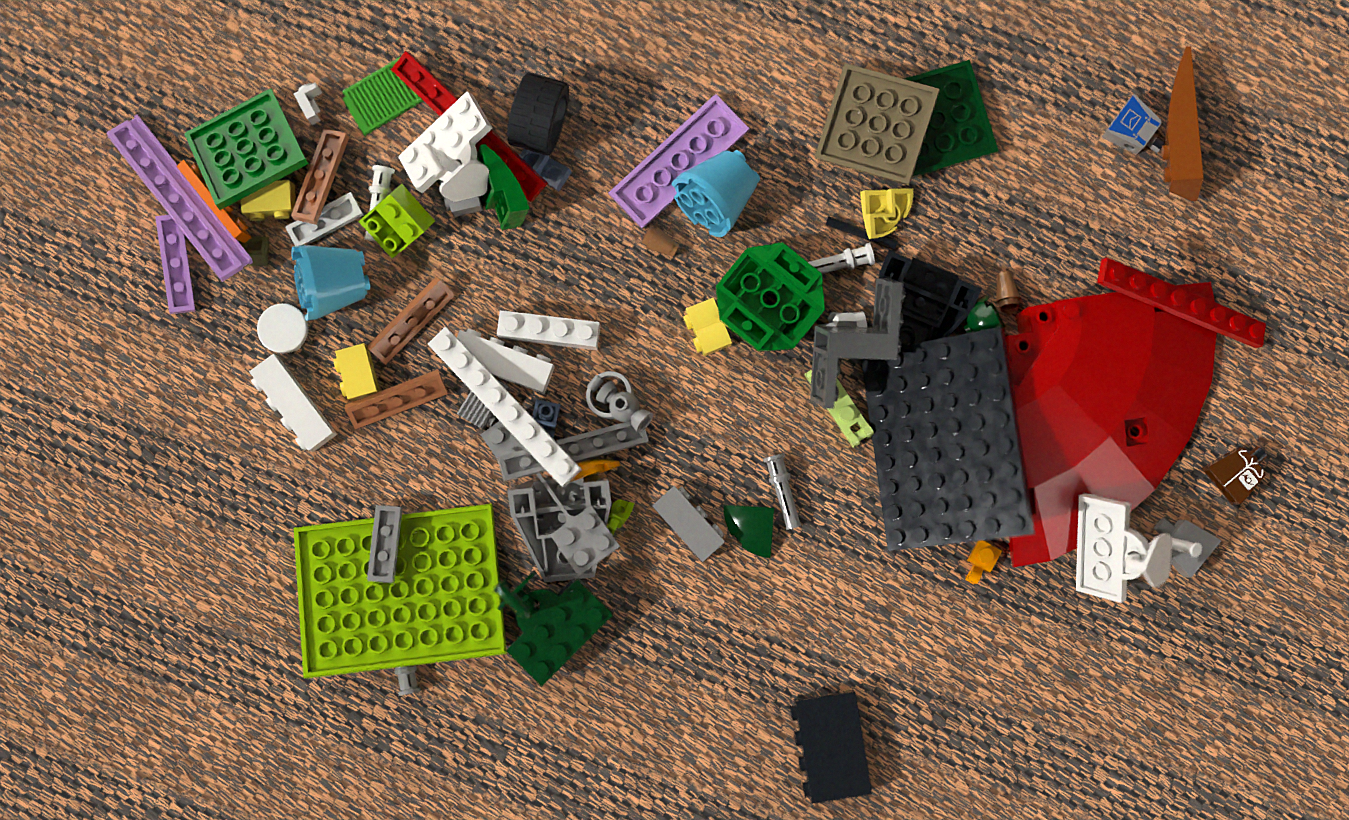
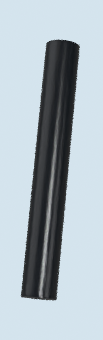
M828 216L825 224L831 228L891 249H895L898 240L887 236L869 239L866 229Z

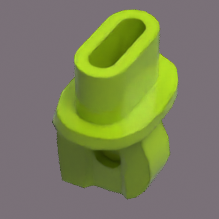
M620 499L612 504L606 526L612 535H614L617 528H621L628 520L635 503Z

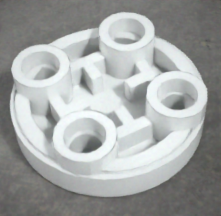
M276 304L267 308L260 316L257 324L258 337L262 344L273 352L281 354L291 353L299 350L308 335V322L305 320V315L296 307L289 304Z

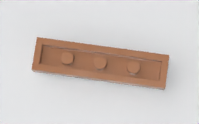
M323 129L291 214L294 220L317 225L349 140L346 133Z
M436 276L374 338L367 348L386 365L455 294Z
M437 369L345 405V410L354 428L358 429L447 395L448 390Z

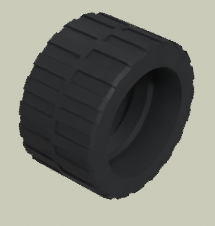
M531 72L526 73L522 77L509 115L507 127L509 145L547 156L553 152L559 140L568 107L569 85L566 82Z

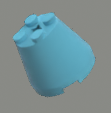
M738 150L734 152L722 151L681 173L671 184L677 192L674 199L683 213L695 225L699 222L710 229L709 234L715 237H723L733 228L757 187V183L760 181V176L745 162V156Z
M309 245L292 247V260H296L294 279L301 309H307V314H304L306 321L319 319L360 301L367 295V290H370L368 275L363 274L362 266H365V259L362 251L357 252L355 249Z

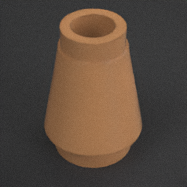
M651 225L641 242L646 245L645 248L671 257L674 256L680 245L659 227L654 228Z
M1010 271L998 273L996 303L999 304V308L1002 310L1018 307L1021 297L1012 273Z

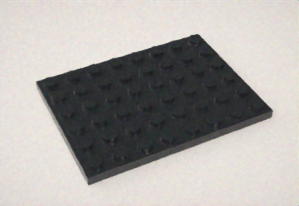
M998 327L901 346L900 352L897 353V359L861 358L870 427L874 432L872 441L888 551L1035 534L1004 328Z

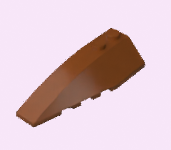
M1187 46L1177 70L1169 102L1165 145H1162V160L1167 161V167L1163 171L1164 183L1168 182L1169 192L1190 201H1197L1204 177L1191 46Z

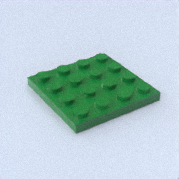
M272 88L184 133L214 203L219 210L309 164Z

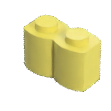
M714 298L686 308L687 315L683 316L687 329H693L696 338L692 340L697 353L702 351L705 357L732 346L725 325L719 321L718 307Z

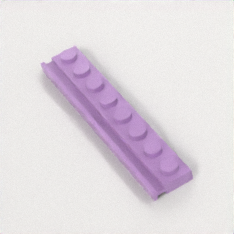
M135 115V118L131 121L127 120L106 132L111 142L222 282L241 271L247 264L253 263L249 254L238 240L231 235L176 167V162L138 115Z

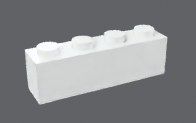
M500 310L497 336L500 339L598 350L599 322Z
M469 328L467 332L459 330L457 338L493 376L545 394L555 368L550 363V358L537 354L536 358L527 355L528 350L518 346L510 349L504 346V341L491 337L490 341L483 339L480 332Z
M272 354L249 371L253 376L251 380L258 391L261 392L263 390L268 396L266 402L272 410L280 412L283 416L280 419L282 424L289 431L293 430L298 436L295 440L304 451L307 449L308 451L315 452L337 435L336 431L279 356Z

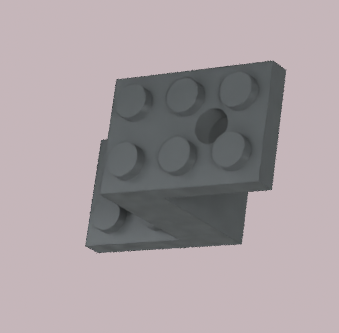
M876 278L872 328L815 326L810 400L823 408L834 409V404L838 400L839 395L838 387L836 386V377L840 374L838 358L897 359V353L901 349V341L898 338L899 328L903 323V315L900 312L901 302L905 298L902 282L887 278Z

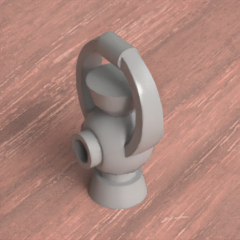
M614 371L603 372L595 375L587 385V404L590 410L598 417L616 419L620 422L631 421V425L637 433L642 432L651 422L653 413L645 409L640 410L638 398L634 395L633 387L624 375ZM609 377L618 378L624 382L627 392L617 393V387L612 381H608L599 390L596 400L604 404L610 403L609 409L611 413L598 411L593 403V392L598 389L603 379Z

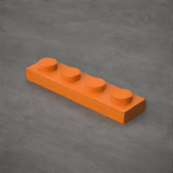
M182 160L176 167L231 235L245 244L252 238L246 231L249 228L248 225L240 217L236 218L232 213L234 208L231 205L219 210L214 203L199 166L196 163L192 165Z

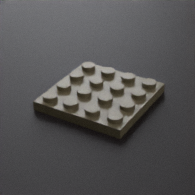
M845 63L819 141L815 159L909 186L940 89Z

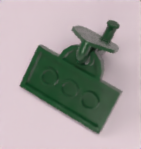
M534 570L513 592L506 586L507 583L505 581L498 583L494 587L493 592L498 593L504 600L497 609L500 611L508 604L516 612L518 626L523 632L506 652L542 687L614 613L579 578L561 595L545 588L532 590L527 583L537 574Z

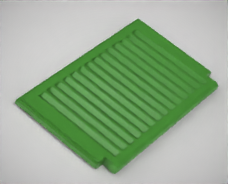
M399 58L342 91L346 95L342 100L364 136L423 102L391 70Z

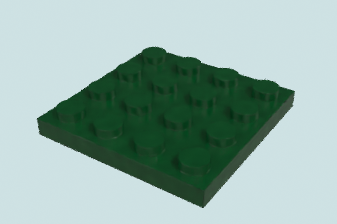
M970 59L904 78L905 80L940 89L912 178L988 157L999 152Z

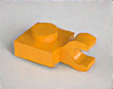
M984 540L977 541L967 559L973 565L965 580L973 585L977 584L983 570L991 573L1002 551Z

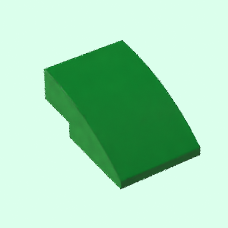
M486 144L480 145L477 161L486 165L489 169L487 192L482 195L485 209L495 208L502 231L519 228L530 209L523 190L505 162Z

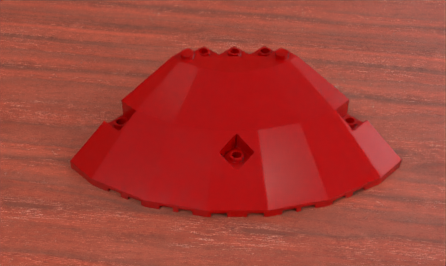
M1211 282L1175 285L1215 302ZM1120 292L1058 300L1053 303L1029 306L1015 315L1019 334L1007 336L1006 344L1035 534L1009 537L1010 542H1008L1012 567L1052 561L1077 548L1079 495L1087 493L1131 503L1130 512H1132L1156 490L1190 440L1212 383L1217 332ZM1132 427L1136 428L1138 431L1136 437L1132 436L1130 433Z

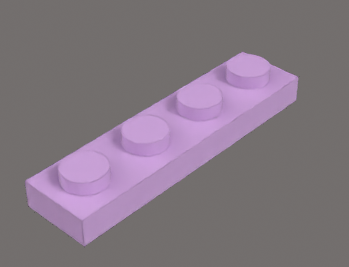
M170 215L155 216L169 313L194 312L196 310L184 233Z

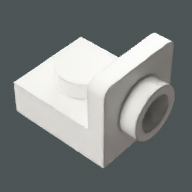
M316 83L305 84L294 95L307 120L314 125L321 121L317 114L321 110L314 97L322 94V91Z

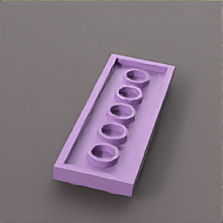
M715 94L609 192V195L643 230L675 200L674 196L677 192L671 185L673 180L681 173L716 154L728 151L749 132V128Z

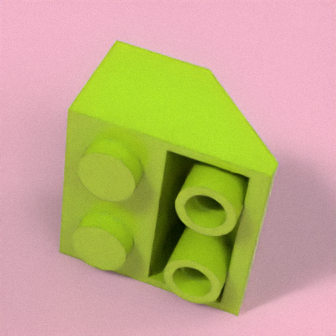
M400 184L358 222L393 259L423 234L435 220L406 187Z

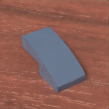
M523 149L519 155L548 182L547 186L557 192L561 190L572 173L568 167L547 155Z

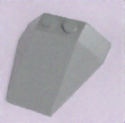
M590 475L569 482L565 487H562L553 477L544 478L569 515L577 516L592 506L603 523L607 525L611 507L608 478ZM535 478L509 488L507 492L510 515L544 582L595 577L597 564L578 576L550 536L565 524L566 517L540 479Z

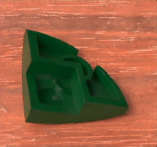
M724 505V518L730 534L734 535L742 544L741 547L757 556L770 558L774 508Z

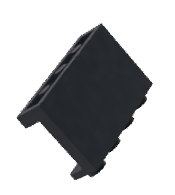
M847 690L843 691V693L806 699H793L794 705L790 706L792 721H797L798 731H794L796 747L801 746L802 756L798 757L800 772L805 771L806 782H802L804 797H809L811 804L872 794L855 691Z

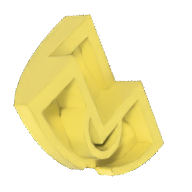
M913 188L864 190L860 192L863 219L869 239L883 237L897 229V226H894L901 218H906L913 201Z

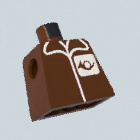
M1256 446L1249 453L1243 447L1235 448L1203 466L1201 469L1231 505H1240L1265 477V472L1258 464L1267 458V454L1259 446Z

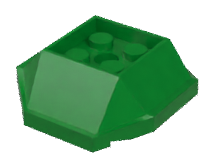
M783 242L746 248L715 287L719 321L758 352L793 350L825 311L822 273ZM766 294L774 295L776 303L774 305L765 304L763 296Z

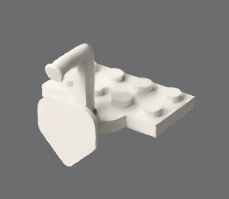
M468 91L462 95L398 156L416 190L424 193L439 179L443 181L440 186L442 196L453 202L484 195L487 192L489 169L486 165L477 161L475 144L492 129V126L475 97Z
M1083 493L1079 495L1076 591L1122 603L1126 600L1127 579H1134L1143 574L1152 587H1158L1166 582L1170 574L1171 549L1189 553L1192 557H1198L1202 552V546L1200 543L1172 538L1166 533L1155 537L1152 542L1148 543L1138 531L1129 528L1131 503Z

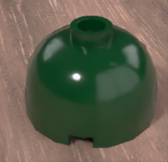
M987 294L977 299L974 308L966 317L968 323L964 326L966 333L1006 327L993 302L987 304L986 300L989 299Z

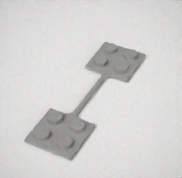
M500 421L480 434L496 458L526 449ZM541 473L536 474L566 517L565 524L550 536L578 576L585 573L620 547L592 506L577 516L569 515Z

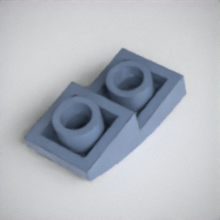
M536 399L532 417L554 439L561 404Z

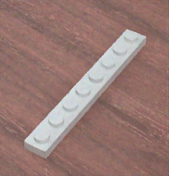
M444 327L428 343L434 352L562 487H565L582 470L447 327Z

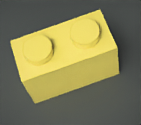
M281 180L263 187L241 199V213L250 218L251 221H263L265 216H274L275 219L289 218V214H292L296 203L295 185L290 180Z
M364 343L335 351L337 358L333 359L337 373L341 372L343 382H340L341 392L344 397L347 396V399L351 401L380 392L370 350L367 348L368 345Z

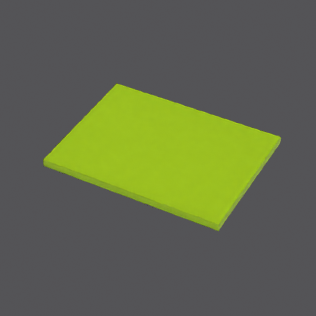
M493 504L402 514L394 583L367 581L374 518L294 528L304 679L507 654L503 608L500 611L497 609L502 603V598L498 593L493 592L494 587L500 583Z

